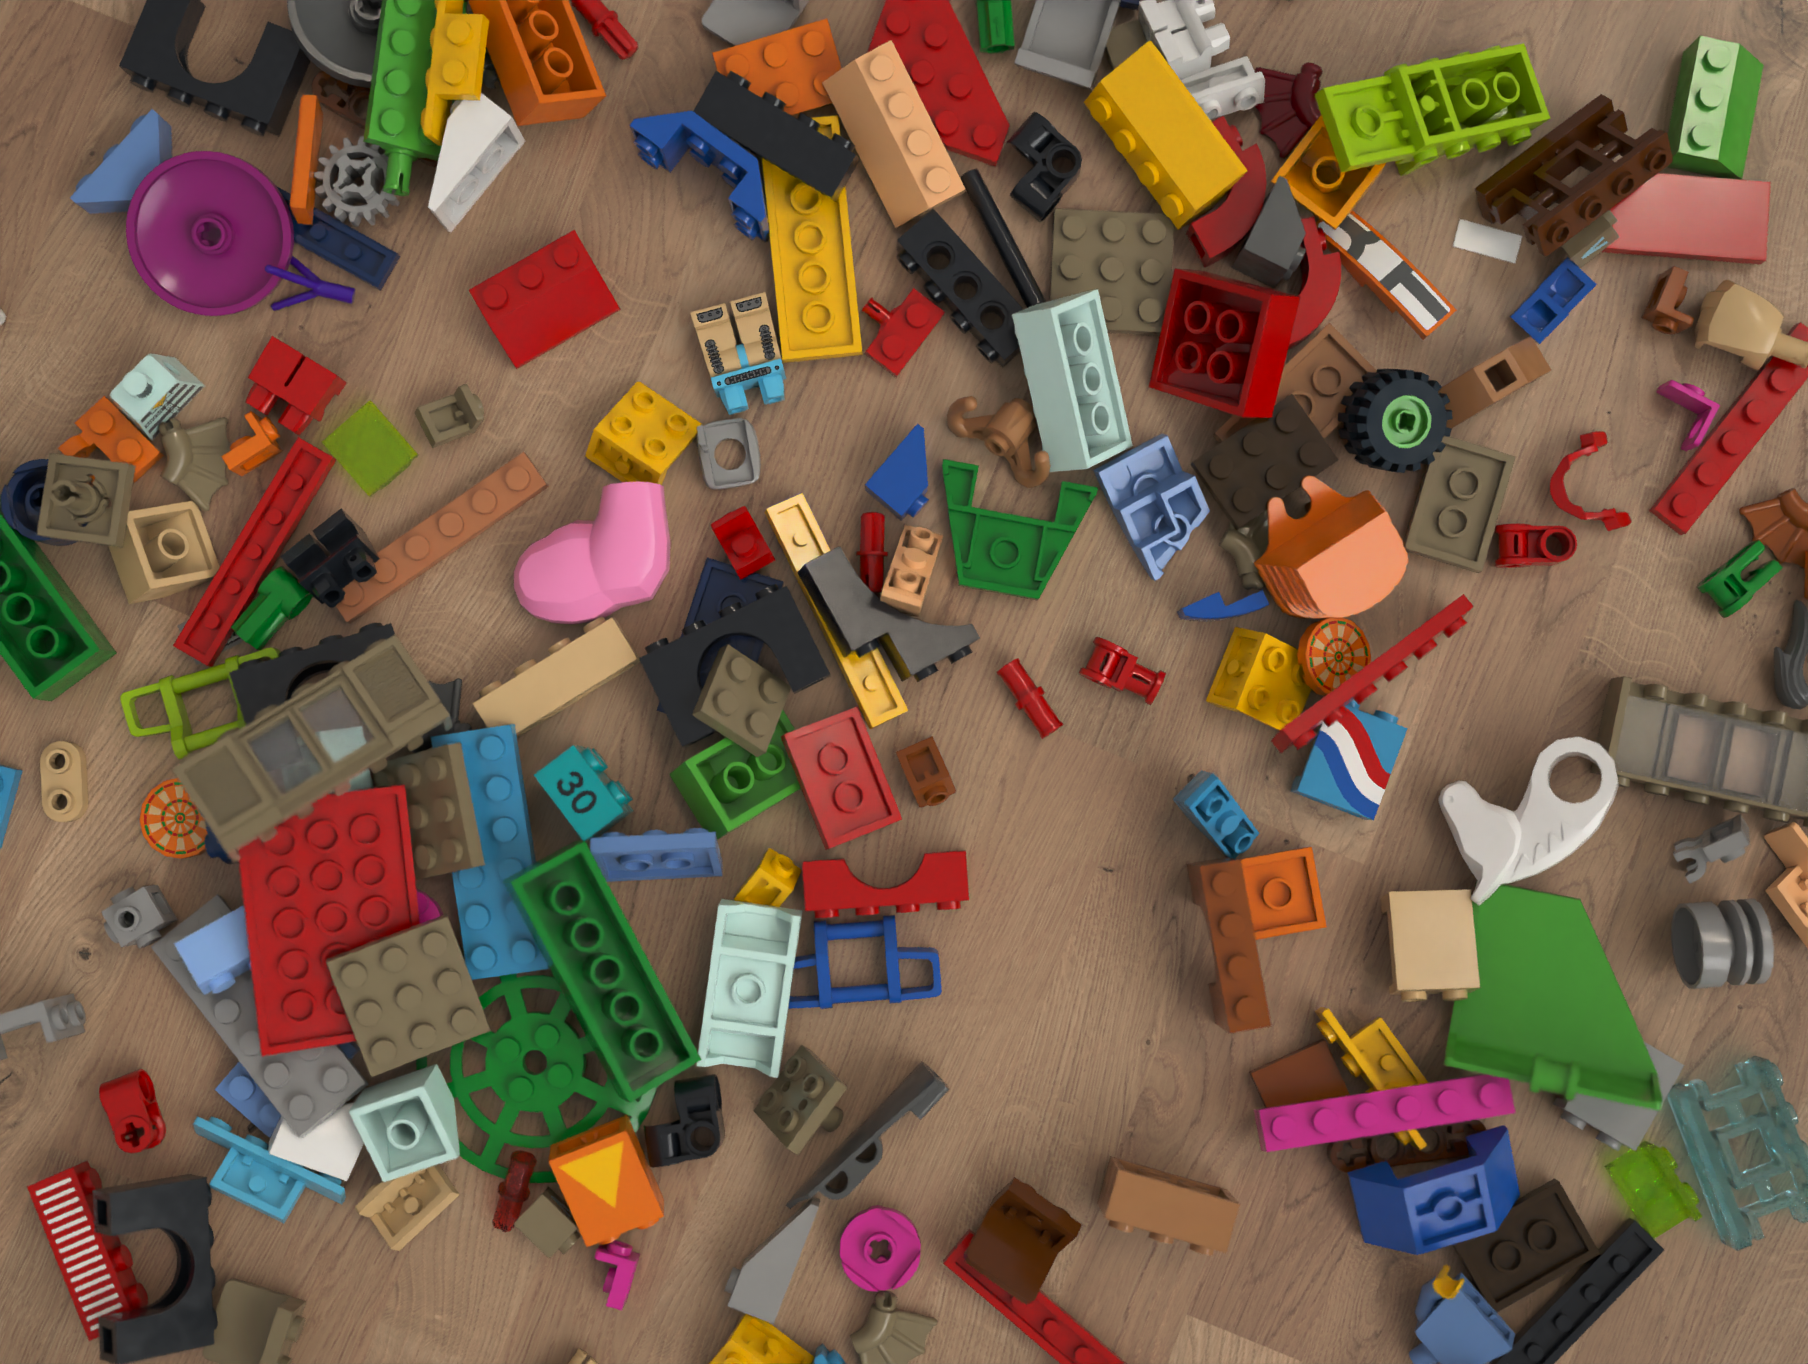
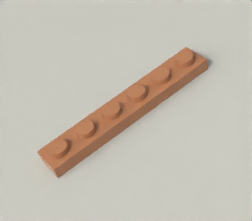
M522 452L377 552L380 558L374 563L377 574L366 582L358 583L354 579L343 588L345 591L344 600L337 604L336 608L345 621L351 624L548 488V484L527 454Z

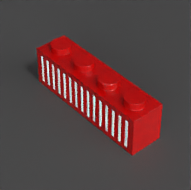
M85 1161L29 1185L27 1189L87 1338L91 1341L99 1337L98 1317L146 1307L148 1305V1296L144 1286L139 1282L137 1283L131 1269L133 1265L132 1255L128 1247L121 1244L119 1236H109L95 1232L93 1190L101 1189L102 1182L98 1172L90 1167L88 1161Z

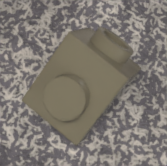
M464 384L459 386L453 395L417 407L415 415L431 447L435 448L475 433L484 420V409L479 397L476 394H472L468 385Z

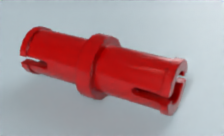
M1019 658L1014 659L997 671L998 676L1002 678L1017 700L1015 706L1019 711L1024 710L1039 732L1041 739L1049 736L1064 725L1043 697L1046 692L1041 686L1037 688L1020 663Z

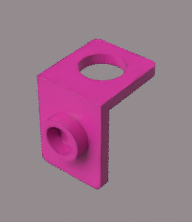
M1670 380L1659 386L1656 392L1698 414L1681 446L1682 450L1689 451L1700 445L1720 405L1704 397L1705 392L1699 387L1688 383L1680 384Z

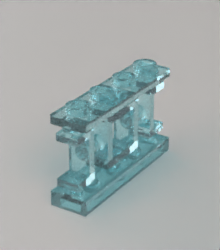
M1759 1056L1748 1058L1746 1063L1740 1062L1735 1064L1742 1082L1740 1085L1711 1095L1706 1081L1694 1079L1686 1085L1680 1083L1673 1085L1667 1095L1723 1244L1737 1251L1751 1246V1240L1753 1239L1760 1240L1765 1238L1758 1221L1759 1217L1789 1207L1793 1219L1801 1223L1808 1222V1145L1803 1140H1800L1795 1127L1798 1124L1797 1114L1793 1106L1785 1100L1780 1086H1783L1784 1082L1780 1070L1769 1059ZM1760 1093L1768 1114L1759 1112L1746 1117L1740 1100ZM1724 1106L1730 1124L1709 1131L1701 1109L1709 1112ZM1759 1129L1771 1161L1740 1172L1728 1140ZM1790 1171L1797 1192L1789 1189L1775 1195L1769 1178ZM1753 1184L1760 1201L1738 1208L1731 1187L1738 1190Z

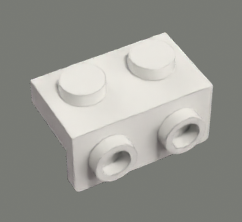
M1248 56L1206 69L1181 80L1211 121L1229 113L1251 109L1255 105L1264 102V75L1262 72L1255 73Z

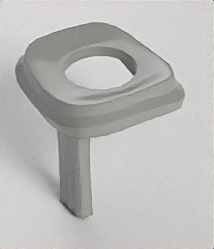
M737 418L697 426V449L706 486L712 490H722L749 485L759 479L761 469L759 444L755 429L748 420ZM735 439L744 446L746 458L739 468L726 470L716 463L714 452L721 441Z

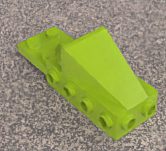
M1524 43L1503 48L1500 45L1493 46L1482 52L1472 54L1469 51L1462 52L1451 58L1441 60L1439 58H1431L1411 66L1400 64L1383 73L1384 76L1324 87L1315 94L1341 172L1395 161L1400 176L1407 175L1446 155L1447 159H1453L1466 154L1471 148L1475 147L1478 152H1484L1499 146L1503 141H1507L1509 146L1519 144L1532 137L1531 131L1551 119Z

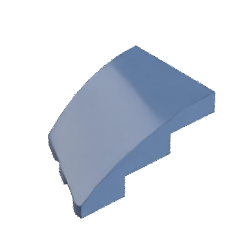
M1162 433L1093 470L1123 533L1144 569L1154 581L1161 578L1164 574L1162 569L1174 553L1184 547L1189 540L1192 530L1199 527L1210 512L1196 476L1182 470L1168 435Z

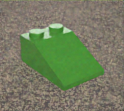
M783 710L765 754L756 757L726 737L686 760L669 774L700 826L709 832H715L717 840L801 789L781 739L782 735L795 730Z

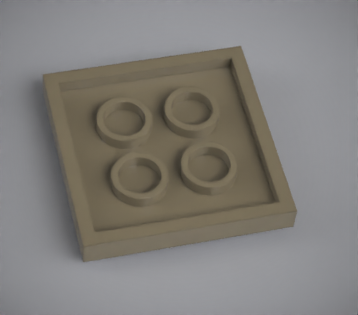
M1054 208L1049 301L1098 289L1108 333L1160 336L1171 287L1174 224L1165 214Z
M461 742L389 760L384 769L373 773L374 787L395 784L405 785L415 880L485 865Z
M447 914L326 959L330 974L371 1077L491 1031Z

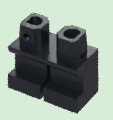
M342 508L313 530L317 539L326 549L314 537L308 534L281 555L285 564L298 577L299 584L321 604L325 603L330 608L335 607L344 600L345 591L343 588L355 579L358 583L366 582L377 574L374 563L380 559L364 530Z

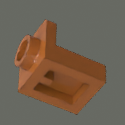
M1676 266L1659 275L1642 315V319L1653 323L1652 327L1655 330L1670 335L1690 328L1694 321L1693 317L1675 310L1681 305L1686 296L1688 288L1684 286V283L1689 273Z
M933 736L895 752L920 808L927 805H939L946 801L950 795L956 793L955 786Z

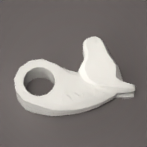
M1582 737L1559 739L1553 742L1539 754L1523 800L1516 811L1490 804L1481 799L1477 791L1466 781L1453 782L1441 790L1438 798L1441 811L1463 859L1478 880L1470 898L1473 902L1481 905L1500 885L1537 875L1558 864L1574 853L1599 829L1615 799L1619 787L1615 762L1600 744ZM1580 756L1587 758L1596 764L1601 772L1602 782L1599 790L1591 799L1583 803L1562 801L1553 794L1550 788V776L1553 768L1560 761L1568 757Z

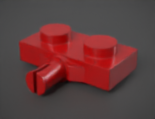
M915 288L912 289L902 304L892 309L891 312L871 297L861 311L878 322L880 327L877 337L864 354L894 377H897L945 312Z

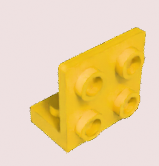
M636 382L594 428L585 457L621 482H650L662 485L668 468L698 434L697 426L702 424L643 383Z
M1235 627L1206 702L1220 708L1243 713L1280 731L1284 726L1302 714L1311 688L1306 685L1302 675H1305L1303 667L1298 665V649L1266 633Z
M744 1313L727 1342L708 1364H811L815 1357L769 1322Z

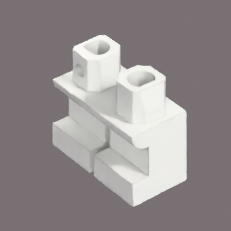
M1144 0L1139 2V20L1146 42L1150 40L1153 42L1180 80L1211 68V57L1229 49L1230 36L1223 23L1204 28L1202 24L1215 18L1213 0H1166L1157 3L1156 0Z

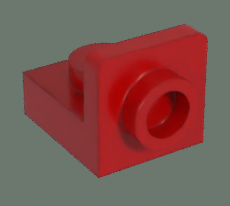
M746 506L727 513L711 524L713 532L740 580L776 561Z

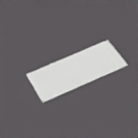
M1460 219L1453 247L1515 263L1522 236Z

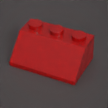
M575 230L469 289L485 320L516 369L621 310Z

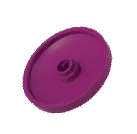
M194 151L174 156L162 162L141 181L135 190L127 212V245L137 272L148 287L161 299L189 313L205 316H223L239 313L256 306L272 294L283 280V278L267 273L265 266L272 265L287 271L292 259L294 228L284 197L276 185L261 170L251 163L229 154L213 151Z

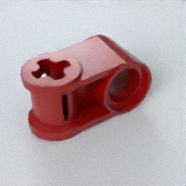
M1502 524L1496 525L1494 533L1499 535V558L1495 560V567L1498 568L1557 565L1572 557L1577 548L1576 536L1572 530L1565 526ZM1548 536L1556 537L1561 542L1562 551L1559 556L1552 555L1546 549V539Z
M144 1069L133 1071L100 1085V1101L108 1115L115 1136V1142L121 1150L131 1154L138 1153L144 1149L154 1148L163 1141L166 1134V1124L156 1100L153 1082ZM143 1127L145 1135L138 1137L136 1130Z

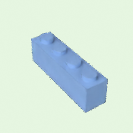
M244 905L174 943L204 995L211 991L213 994H217L228 989L236 982L235 978L248 970L251 971Z

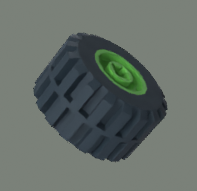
M1377 369V373L1368 372L1361 376L1363 382H1354L1349 387L1352 395L1344 396L1341 404L1346 406L1345 413L1338 412V421L1344 422V428L1338 431L1341 439H1348L1349 441L1344 445L1348 453L1356 454L1355 460L1359 463L1369 465L1368 467L1391 472L1405 473V470L1413 472L1421 469V464L1429 465L1435 460L1432 453H1441L1446 445L1441 441L1444 436L1450 437L1452 428H1447L1446 424L1447 420L1453 419L1452 410L1445 409V405L1450 402L1447 394L1438 393L1442 386L1437 381L1428 380L1429 375L1422 372H1414V370Z

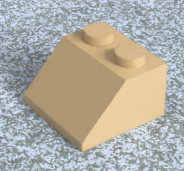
M194 501L128 511L123 547L109 546L129 604L164 598L211 581L220 568L199 507Z

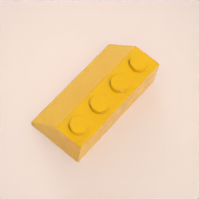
M1151 40L1104 77L1084 101L1092 117L1098 121L1113 141L1115 148L1124 156L1137 174L1140 182L1147 187L1161 206L1163 213L1178 230L1211 210L1248 171Z

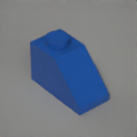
M919 424L911 430L865 484V491L901 521L907 514L914 518L929 500L924 496L928 491L924 428Z

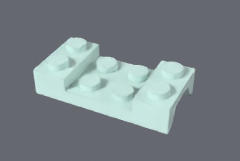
M721 899L718 905L698 1050L702 1060L697 1062L696 1066L708 1067L728 1064L755 1068L770 1077L778 1078L803 910Z

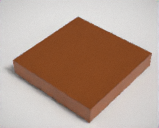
M1324 1039L1318 1040L1249 1072L1265 1108L1350 1095Z

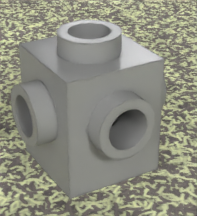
M158 885L144 886L137 891L130 887L110 899L113 905L101 912L106 920L104 922L105 931L113 942L119 943L121 947L137 944L139 949L160 939L162 936L159 931L178 920Z

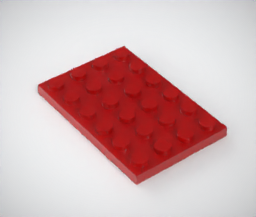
M404 784L348 790L339 796H336L334 792H330L312 803L314 811L307 817L299 819L297 814H294L274 827L277 834L270 840L262 842L257 837L237 850L241 857L238 861L261 1056L357 1041L330 974L326 959L420 924Z

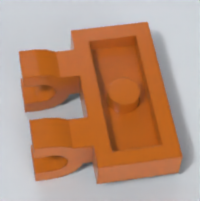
M103 396L75 422L83 432L69 438L58 447L66 456L88 458L98 447L110 461L134 465V483L164 456L106 396ZM92 475L90 477L93 479L91 481V483L93 484L95 477Z

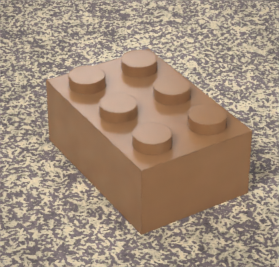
M1110 1156L1097 1202L1104 1218L1110 1220L1108 1225L1115 1229L1132 1233L1134 1227L1149 1231L1150 1238L1166 1244H1173L1175 1238L1190 1243L1189 1249L1208 1256H1213L1215 1250L1227 1253L1240 1206L1238 1201L1226 1189Z

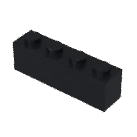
M716 71L693 112L733 141L836 202L860 161V158L852 152L855 145L834 133L831 139L818 132L820 124L801 112L797 118L783 111L786 104L765 91L763 96L759 97L749 91L748 88L751 83L733 71H730L727 77Z

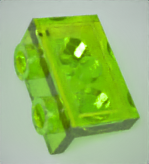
M1644 1141L1639 1144L1636 1151L1631 1149L1604 1166L1642 1228L1653 1239L1687 1218L1695 1222L1702 1218L1701 1213L1696 1207L1700 1203L1698 1196L1687 1182L1681 1183L1674 1172L1678 1165L1664 1146L1659 1148L1652 1143Z

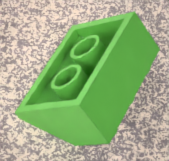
M1699 36L1683 51L1668 129L1673 161L1667 167L1718 178L1742 180L1764 65L1740 43Z

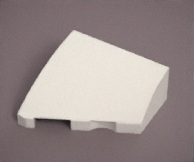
M345 1103L303 1138H299L281 1116L269 1140V1154L347 1181L364 1144L349 1113L354 1103Z

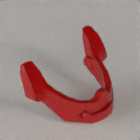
M1604 431L1580 435L1581 447L1563 457L1550 479V494L1554 503L1561 510L1581 520L1603 521L1607 531L1630 525L1632 521L1627 512H1616L1615 508L1603 509L1601 512H1586L1582 506L1574 505L1569 501L1565 489L1564 476L1571 469L1572 463L1582 456H1590L1592 453L1598 452V448L1608 443L1607 434Z

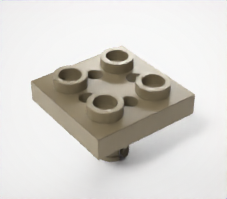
M50 453L37 535L46 538L123 547L135 466L129 463ZM93 475L95 477V480L93 481V485H90L89 482L93 480L90 476ZM110 498L112 501L111 507L106 509V506L109 504V501L106 499ZM89 522L87 526H82V524Z
M801 1045L795 1055L786 1062L784 1070L770 1089L764 1092L759 1104L753 1111L788 1150L799 1155L819 1126L827 1132H833L840 1126L843 1119V1111L835 1106V1104L848 1087L813 1051Z

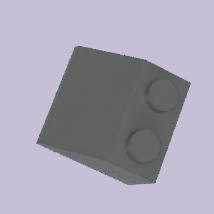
M1279 176L1265 198L1260 214L1231 267L1273 289L1282 278L1287 281L1289 280L1306 252V249L1300 246L1306 232L1286 178Z

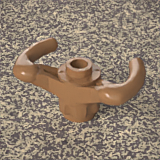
M974 397L959 398L950 405L947 413V426L950 431L959 438H978L984 441L985 446L990 452L997 456H1004L1010 462L1015 480L1019 484L1027 488H1033L1041 485L1048 478L1051 465L1046 451L1041 450L1034 455L1035 470H1032L1027 438L1037 425L1035 424L1036 417L1033 407L1028 402L1020 398H1014L1010 403L1005 402L996 414L966 419L962 415L965 412L975 410L977 407V400Z

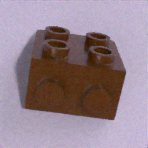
M1014 1177L993 1198L964 1252V1260L968 1265L1024 1304H1030L1036 1299L1058 1253L1077 1237L1082 1224L1073 1219L1066 1210L1055 1206L1039 1195L1032 1186L1022 1183Z

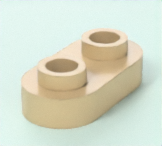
M53 742L43 750L40 757L42 807L45 814L54 821L73 822L81 818L88 808L86 755L82 748L73 742ZM59 754L65 757V765L61 769L55 764V759ZM62 794L67 798V806L64 809L59 808L57 800Z

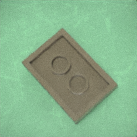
M1444 436L1441 442L1446 445L1441 453L1433 452L1435 460L1429 465L1426 464L1403 541V547L1407 552L1480 573L1484 567L1516 456L1457 438Z

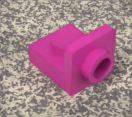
M617 1240L609 1244L599 1245L594 1258L617 1265V1269L609 1268L603 1292L609 1293L606 1306L622 1310L628 1299L640 1253L633 1252L631 1245Z

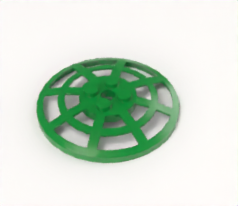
M517 973L500 976L501 983L482 994L479 1000L484 1010L492 1002L505 995L512 1019L503 1024L496 1033L488 1031L470 1038L487 1048L486 1070L464 1077L462 1056L465 1041L451 1047L450 1074L452 1081L446 1084L453 1098H458L460 1105L469 1118L490 1135L481 1156L468 1149L459 1140L460 1156L482 1171L506 1180L524 1183L557 1182L553 1171L527 1172L509 1169L496 1164L504 1144L507 1143L524 1148L550 1147L554 1143L590 1129L604 1115L608 1107L631 1116L630 1122L636 1134L650 1111L658 1086L642 1095L639 1101L634 1100L629 1103L618 1096L608 1076L605 1086L585 1078L586 1053L594 1050L586 1036L580 1037L576 1029L566 1021L571 1007L555 977L546 975L517 977ZM545 988L561 993L550 1013L542 1011L527 1012L521 989ZM538 1050L546 1056L547 1066L543 1072L534 1073L527 1068L525 1057L529 1051ZM427 1056L416 1060V1071L427 1067ZM492 1087L497 1096L505 1102L496 1123L490 1121L479 1110L469 1093ZM574 1092L597 1102L583 1119L573 1126L566 1128L559 1105L565 1102ZM520 1110L542 1112L550 1134L529 1136L511 1132V1129Z

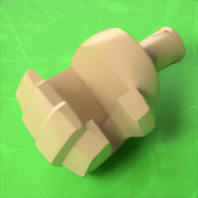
M1724 280L1715 291L1707 292L1701 305L1700 316L1695 328V348L1700 349L1705 343L1741 356L1739 363L1757 371L1762 367L1766 358L1769 359L1770 356L1799 365L1804 369L1808 366V342L1781 333L1782 328L1780 327L1784 314L1770 301L1730 280Z

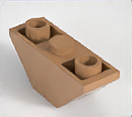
M1531 336L1506 348L1441 387L1438 393L1447 394L1450 401L1445 405V409L1452 410L1453 419L1447 420V428H1454L1552 371Z

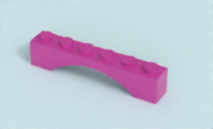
M1478 1074L1254 1110L1260 1148L1264 1152L1516 1113L1509 1079L1488 1074Z

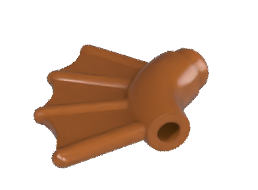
M1795 488L1782 492L1775 499L1744 506L1739 509V513L1744 515L1751 524L1753 530L1752 541L1760 540L1763 545L1772 551L1776 561L1780 564L1794 563L1805 569V551H1808V503L1801 499Z

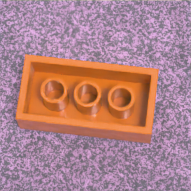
M468 0L473 14H483L489 20L486 47L517 126L584 118L606 97L569 0Z

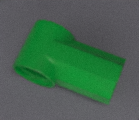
M974 0L977 11L980 52L997 54L1014 50L1011 0Z
M283 566L276 568L264 579L258 588L259 596L231 627L241 639L256 650H262L288 619L291 620L298 616L313 598L299 584L298 579Z

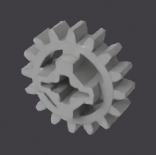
M360 136L357 145H353L347 137L343 138L344 148L338 150L334 145H330L329 149L333 156L330 159L320 157L318 161L325 169L324 171L314 172L316 180L323 183V185L315 188V192L320 198H326L322 206L328 212L335 210L334 216L340 222H343L349 215L350 222L356 227H359L361 218H365L371 226L375 225V215L378 213L387 219L390 216L386 209L388 204L393 206H399L400 204L394 196L395 190H392V193L389 194L382 189L379 194L380 183L384 181L385 185L388 157L380 146L372 144L370 147L369 143L363 142L364 136ZM354 158H366L363 161L352 160ZM339 170L338 181L335 182V177ZM358 177H361L365 182L360 187L354 182ZM356 202L368 203L362 206H352Z

